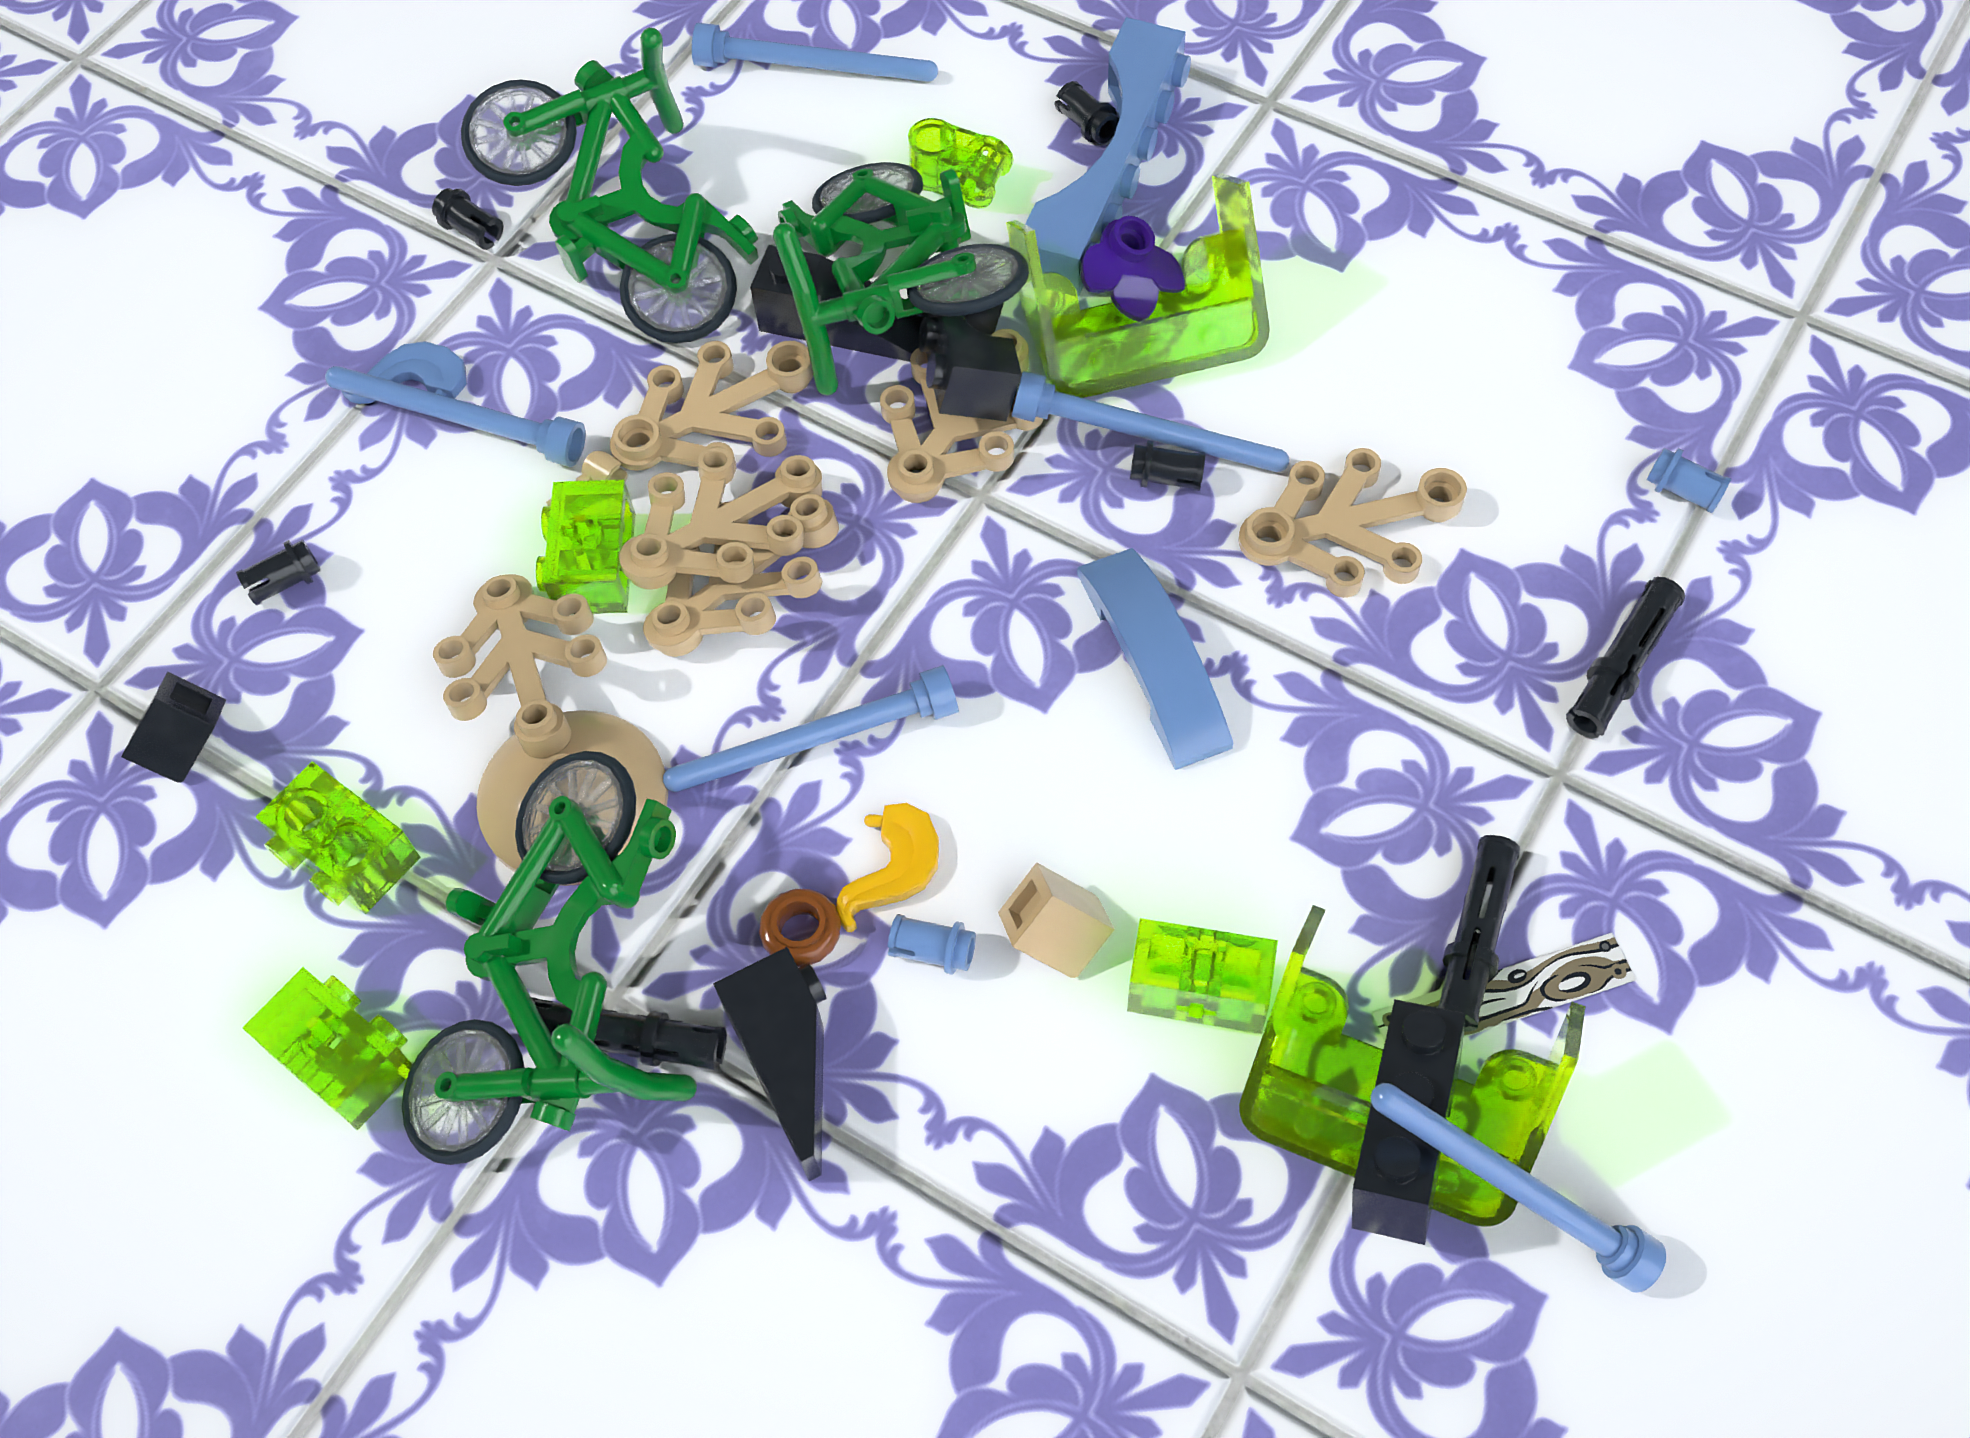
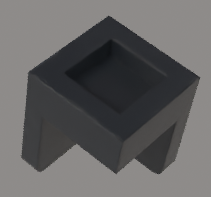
M167 671L121 757L174 782H183L215 728L227 699Z

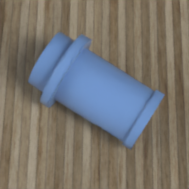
M1663 448L1646 479L1656 485L1654 491L1660 493L1664 488L1705 508L1707 512L1713 513L1727 490L1731 478L1721 476L1682 457L1681 455L1684 450L1680 448L1675 453Z
M897 914L889 933L888 956L944 966V972L953 975L956 969L968 971L974 955L976 933L965 930V924L956 921L953 927L907 918L905 915Z

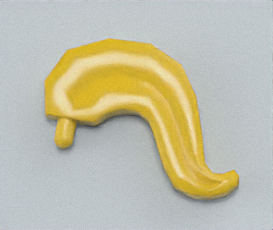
M906 802L884 805L883 815L868 814L865 816L864 823L866 826L881 828V840L888 847L891 856L885 868L857 878L842 887L837 897L836 909L841 920V926L847 932H854L857 929L854 915L860 910L903 901L926 889L938 870L939 837L927 812Z

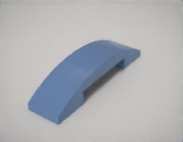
M1133 548L1077 567V575L1100 621L1107 619L1150 705V721L1174 769L1183 768L1233 749L1234 742L1225 716L1195 645L1166 591L1142 557Z

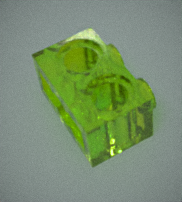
M313 761L255 816L271 836L264 846L281 863L292 871L300 864H303L314 873L309 882L325 898L338 907L347 899L365 914L421 858L402 829ZM320 819L314 827L304 831L308 824ZM366 853L359 863L347 867L354 857Z

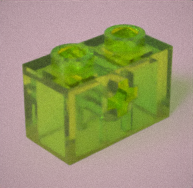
M625 479L553 482L551 506H543L541 512V529L543 538L547 542L545 556L537 557L535 570L537 587L540 592H547L549 599L557 601L567 594H580L587 599L593 614L628 613L630 579L621 570L619 553L622 546L634 537L636 513Z
M1140 918L1129 981L1127 1012L1262 1034L1270 1006L1278 940Z
M302 967L242 1029L268 1054L358 1131L407 1079L413 1064L400 1049L408 1042V1039L380 1014H377L370 1022L358 1014L354 1009L362 1001L334 975H331L322 983ZM338 1038L340 1042L332 1049L330 1047L331 1043Z

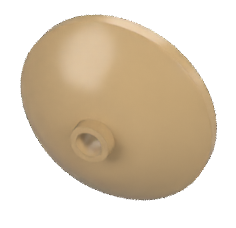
M588 710L566 711L563 713L571 728V739L562 751L547 758H534L526 754L516 734H513L501 745L489 761L482 775L477 793L476 807L479 826L487 844L496 857L513 872L517 870L522 860L517 850L515 838L516 818L524 796L536 778L551 764L569 754L582 751L602 752L614 757L627 769L633 780L637 797L636 816L631 833L618 853L620 855L631 839L646 799L656 800L666 807L668 802V789L663 783V775L666 771L662 759L651 740L641 730L622 718L604 712ZM585 764L567 770L573 773L565 781L556 782L552 780L540 794L534 805L529 823L530 845L533 844L549 818L551 802L562 795L574 800L581 810L588 809L596 813L601 818V826L611 841L618 829L623 805L621 788L615 776L603 767ZM578 857L575 859L569 870L577 869L582 866ZM581 882L572 883V884H567V885H562V884H560V886L579 885V884H581Z

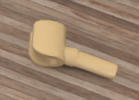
M593 451L588 454L583 462L582 475L546 501V504L555 514L584 492L587 493L595 485L608 494H613L625 484L628 474L620 468L621 462L607 452Z

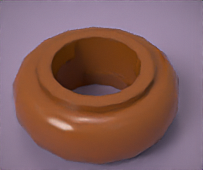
M795 888L779 894L768 903L760 919L759 935L764 949L770 955L788 947L798 967L807 963L812 965L822 961L835 948L840 938L841 920L836 906L824 894L812 889ZM803 914L815 917L819 921L816 932L808 939L792 941L781 934L785 922L791 917Z

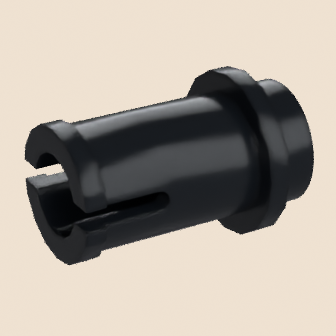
M1077 81L1068 82L1059 90L1056 96L1067 105L1057 100L1054 103L1055 109L1061 114L1066 115L1081 128L1083 138L1091 143L1103 144L1114 137L1119 118L1117 117L1116 109L1110 103H1100L1084 90L1083 86Z
M446 188L434 199L432 213L436 217L437 223L444 229L457 230L483 250H488L495 245L493 241L484 236L485 232L498 241L501 238L504 228L503 221L472 203L469 194L464 190Z
M1147 440L1146 446L1135 444L1130 480L1141 481L1140 487L1144 488L1147 487L1148 482L1192 488L1193 490L1200 491L1205 466V453L1153 447L1154 442Z
M288 540L283 543L285 549L245 570L241 569L236 572L244 589L268 578V580L249 589L247 595L255 606L262 604V601L303 580L307 584L314 582L312 576L320 572L321 568L304 540L295 544Z

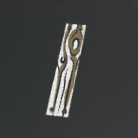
M1613 933L1500 969L1494 978L1488 979L1479 1012L1478 1028L1474 1031L1464 1032V1038L1636 981L1637 979ZM1442 989L1406 1000V1002L1437 1007ZM1393 1005L1372 1011L1384 1042Z

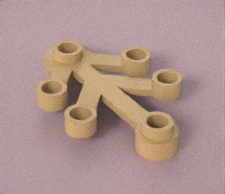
M1000 329L994 332L991 336L1013 339L1021 372L1027 371L1029 367V347L1027 341L1017 331L1012 329ZM917 348L910 358L912 377L921 384L934 429L921 445L912 421L916 412L913 392L902 385L890 386L882 392L880 396L881 414L883 419L891 425L898 453L891 458L887 467L889 485L905 501L922 503L929 501L937 495L946 478L982 470L1004 471L1014 462V442L1003 431L1016 428L1024 431L1033 430L1041 425L1043 418L1035 417V421L1031 422L1011 417L1016 395L1007 421L939 414L934 389L928 388L926 384L927 368L920 367L922 364L928 363L927 354L920 352L919 348ZM897 402L906 404L901 408L890 407L891 404ZM983 436L979 441V448L946 454L954 442ZM994 448L1005 450L1004 453L999 455L988 453L989 450ZM913 470H923V471L918 472V473H912V472H910V471H913Z
M721 341L705 343L698 350L697 358L699 365L681 411L663 420L667 404L674 403L682 397L684 385L677 368L670 365L655 367L648 374L647 383L649 388L639 413L625 417L618 422L613 430L610 439L612 456L621 462L623 468L635 471L652 468L660 461L698 467L697 459L702 451L711 447H720L732 454L735 474L737 468L733 450L729 445L722 442H713L703 446L677 440L691 432L751 442L754 450L759 455L765 457L780 454L787 445L785 428L780 420L774 417L753 419L730 415L729 413L778 389L786 393H797L805 389L813 378L807 346L798 341H783L774 345L767 353V369L714 394L718 381L730 375L734 368L731 350L727 344ZM722 358L717 363H709L711 359ZM664 382H673L668 387H658ZM766 434L777 435L776 437L770 440L760 439L762 436Z
M711 447L705 449L699 454L697 459L701 482L690 523L670 533L674 511L680 509L685 503L684 482L680 476L669 472L653 476L648 482L651 509L644 534L629 539L622 546L619 553L621 570L634 585L650 590L668 585L675 578L676 573L721 577V579L729 583L744 582L754 573V559L751 548L771 550L777 555L789 556L799 552L804 542L803 525L799 519L791 515L776 516L768 522L767 526L744 524L743 522L778 503L790 508L794 500L805 494H817L822 497L821 470L809 457L803 455L790 456L778 467L774 479L721 506L725 486L734 477L733 456L724 448ZM671 491V493L662 494V492ZM781 534H790L791 536L781 537V536H779V535H781ZM704 543L722 545L716 554L692 551ZM732 561H741V562H742V563H739V564H729V562H732Z
M1357 448L1347 455L1343 474L1319 513L1295 519L1305 501L1315 500L1321 495L1325 480V472L1319 464L1313 461H1300L1290 469L1288 485L1274 507L1258 509L1244 520L1239 531V546L1243 554L1257 564L1274 566L1290 561L1326 578L1327 589L1333 595L1342 598L1352 597L1360 591L1365 574L1364 566L1354 557H1335L1308 542L1326 538L1383 564V572L1390 581L1397 584H1408L1414 581L1419 574L1422 564L1420 550L1413 544L1393 542L1366 528L1421 515L1432 522H1445L1454 518L1461 511L1467 493V485L1463 477L1456 471L1448 468H1434L1421 476L1417 491L1352 506L1363 488H1369L1377 482L1381 468V459L1375 451L1368 448ZM1365 465L1369 467L1371 470L1367 472H1362L1355 469L1353 466ZM1306 477L1312 479L1315 483L1306 485L1300 483L1297 479ZM1432 498H1439L1444 500L1445 502H1439ZM1269 537L1277 542H1266L1261 540V538ZM1404 559L1410 562L1412 566L1400 567L1394 563V560ZM1340 572L1349 573L1355 579L1343 581L1336 574Z
M805 494L798 497L791 504L788 515L796 517L803 525L804 548L814 549L823 547L837 536L839 524L833 506L829 501L817 494ZM729 502L721 503V506H723V505H725V504H727V503H729ZM781 534V535H779V536H781V537H788V536H791V535H790V534ZM715 545L713 553L716 554L722 545ZM699 546L692 550L701 552ZM753 548L754 573L748 580L741 583H729L721 579V577L710 576L709 583L693 596L694 575L676 573L675 578L668 584L665 602L655 607L646 617L643 625L644 635L654 649L659 650L664 655L678 657L696 649L701 643L703 635L745 632L749 635L764 634L776 622V614L768 597L791 595L795 598H807L817 593L822 586V577L817 564L812 558L797 557L788 561L780 572L761 573L782 556L773 553L771 550ZM732 561V562H729V564H739V563H742L741 561ZM808 575V576H806V577L803 578V579L796 580L797 578H799V577H801V576ZM740 599L735 609L714 610L725 600ZM756 612H761L760 614H758V615H756V616L750 617L752 614H754V613H756Z
M506 574L492 577L478 589L474 596L473 606L477 612L474 619L460 636H450L437 643L432 655L444 676L457 678L466 675L473 669L476 664L475 654L496 629L500 630L501 639L471 678L455 680L446 687L443 693V700L456 720L468 721L475 719L484 712L487 707V698L510 669L521 705L516 714L514 732L526 754L534 758H547L559 753L567 746L571 739V728L561 708L547 701L535 658L571 668L572 672L579 677H590L604 669L607 664V656L600 640L594 635H580L571 641H566L527 630L525 627V623L532 619L557 625L560 632L566 635H578L585 632L592 625L594 616L587 599L583 595L567 594L556 601L535 595L531 583L523 576Z

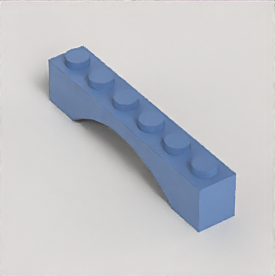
M1125 18L1109 51L1108 94L1119 118L1114 137L1102 156L1083 176L1061 191L1035 203L1016 241V251L1020 252L1028 262L1029 275L1026 283L1076 297L1080 296L1084 287L1081 279V262L1084 254L1091 246L1100 243L1101 234L1110 222L1122 218L1124 198L1132 199L1139 183V166L1142 160L1150 161L1154 153L1158 136L1157 127L1159 123L1167 124L1170 118L1175 98L1174 90L1176 87L1183 88L1187 81L1191 66V56L1184 54L1186 31L1133 18Z

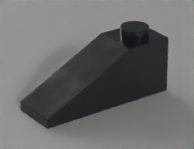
M768 245L750 286L759 331L805 340L793 294L777 247ZM803 251L819 302L843 296L832 273L834 261L823 255ZM868 280L864 282L863 285L865 288H867L873 282ZM895 313L892 326L881 334L869 333L860 325L858 320L853 322L844 320L826 325L830 344L834 347L910 362L912 353L919 348L920 321L919 318L912 315L897 319Z
M785 947L713 983L794 1153L808 1181H811L822 1175L824 1026L817 1004L826 1000L827 997L811 964L807 963L798 968L788 947Z

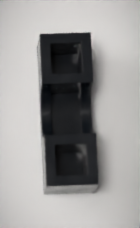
M976 268L975 271L966 275L919 285V293L924 295L974 283L981 286L983 297L1000 290L995 270ZM1004 303L982 312L961 316H940L926 312L912 315L919 318L920 321L919 350L927 354L926 384L928 388L934 389L939 414L1007 421L1022 372L1013 339L991 336L996 330Z
M1394 999L1375 1087L1382 1083L1392 1084L1447 1120V1117H1450L1461 1063L1466 1013ZM1372 1103L1352 1188V1229L1425 1245L1438 1181L1441 1152L1378 1112Z

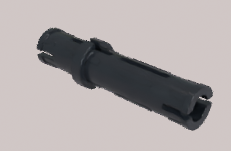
M1659 576L1646 583L1642 595L1626 621L1622 624L1604 657L1596 658L1587 670L1586 677L1588 683L1574 706L1566 714L1567 723L1574 731L1588 738H1598L1599 735L1603 736L1621 702L1630 699L1639 687V672L1654 647L1658 644L1660 637L1678 607L1685 600L1684 590L1678 583L1669 578Z
M1485 835L1479 839L1478 852L1464 898L1454 942L1446 946L1442 959L1447 972L1437 1008L1466 1013L1464 1032L1474 1031L1478 1028L1479 1012L1488 979L1494 978L1498 971L1500 961L1499 957L1495 954V949L1507 907L1515 864L1519 859L1521 850L1515 841L1500 835ZM1488 885H1492L1484 918H1479L1486 888ZM1472 945H1477L1469 980H1464Z
M531 997L551 1035L558 1026L570 1024L572 1015L570 1008L562 1003ZM602 1009L594 1043L605 1053L610 1052L640 1058L642 1065L657 1067L662 1062L718 1071L725 1056L727 1031L725 1027L697 1025L671 1020L665 1012L651 1011L645 1016Z

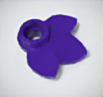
M1124 216L1110 222L1101 234L1100 243L1087 249L1081 262V279L1085 289L1092 293L1110 291L1111 300L1120 313L1137 322H1144L1152 314L1156 307L1159 290L1177 293L1185 289L1183 271L1177 259L1168 251L1155 245V235L1152 228L1147 222L1135 216Z

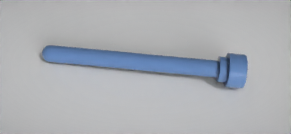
M696 23L692 36L693 64L697 66L716 68L718 63H727L729 58L926 82L933 81L938 75V66L931 60L730 37L728 31H721L720 26L715 24Z
M340 366L329 368L325 374L327 384L334 389L536 445L537 451L543 453L547 461L567 467L576 465L585 446V425L582 422L561 416L556 417L554 420L546 419L539 423Z
M1027 371L1022 372L1011 417L1034 422L1035 417L1047 419L1048 414L1187 450L1203 452L1207 455L1273 472H1282L1289 465V455L1282 449L1055 391L1056 385L1045 382L1046 376Z
M944 665L920 672V679L910 682L911 689L671 767L664 773L663 783L669 791L679 792L919 713L921 718L933 715L934 720H938L959 713L955 693Z
M1382 1083L1373 1089L1371 1103L1378 1112L1594 1250L1603 1273L1625 1289L1633 1293L1643 1292L1650 1288L1662 1274L1666 1263L1665 1246L1638 1226H1609L1396 1086Z

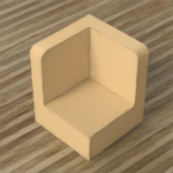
M1037 862L998 912L1012 947L1070 978H1076L1081 974L1115 930L1102 903L1095 894Z

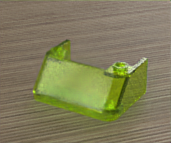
M1224 173L1212 175L1220 232L1200 236L1188 245L1184 251L1181 264L1185 279V289L1177 293L1159 291L1154 311L1148 319L1140 322L1134 321L1120 313L1113 302L1080 310L1077 291L1072 282L1059 273L1042 272L1035 230L1018 220L1006 222L1010 247L1020 252L1028 262L1029 275L1025 285L1019 291L1021 307L1047 380L1050 384L1056 385L1055 390L1085 398L1247 360L1262 351L1269 338L1270 325L1249 181Z
M1312 905L1289 957L1240 1099L1239 1113L1244 1126L1258 1139L1355 1178L1371 1107V1093L1375 1088L1383 1049L1342 1034L1349 1014V1000L1346 992L1334 979L1306 968L1326 911L1324 908ZM1571 1002L1548 1059L1517 1049L1501 1050L1490 1055L1484 1061L1474 1084L1457 1078L1450 1117H1447V1120L1530 1174L1578 1063L1586 1006ZM1441 1152L1433 1210L1468 1224L1481 1227L1498 1225L1506 1221L1513 1214L1518 1201Z

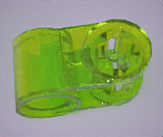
M922 119L915 122L908 133L909 166L916 169L922 176L923 191L934 192L944 196L940 173L952 168L959 178L964 204L972 208H986L992 203L996 194L995 185L1001 176L1009 173L1013 166V153L1003 141L994 136L982 135L952 125L943 119ZM984 151H988L986 156L983 154ZM976 187L980 189L979 192H975Z

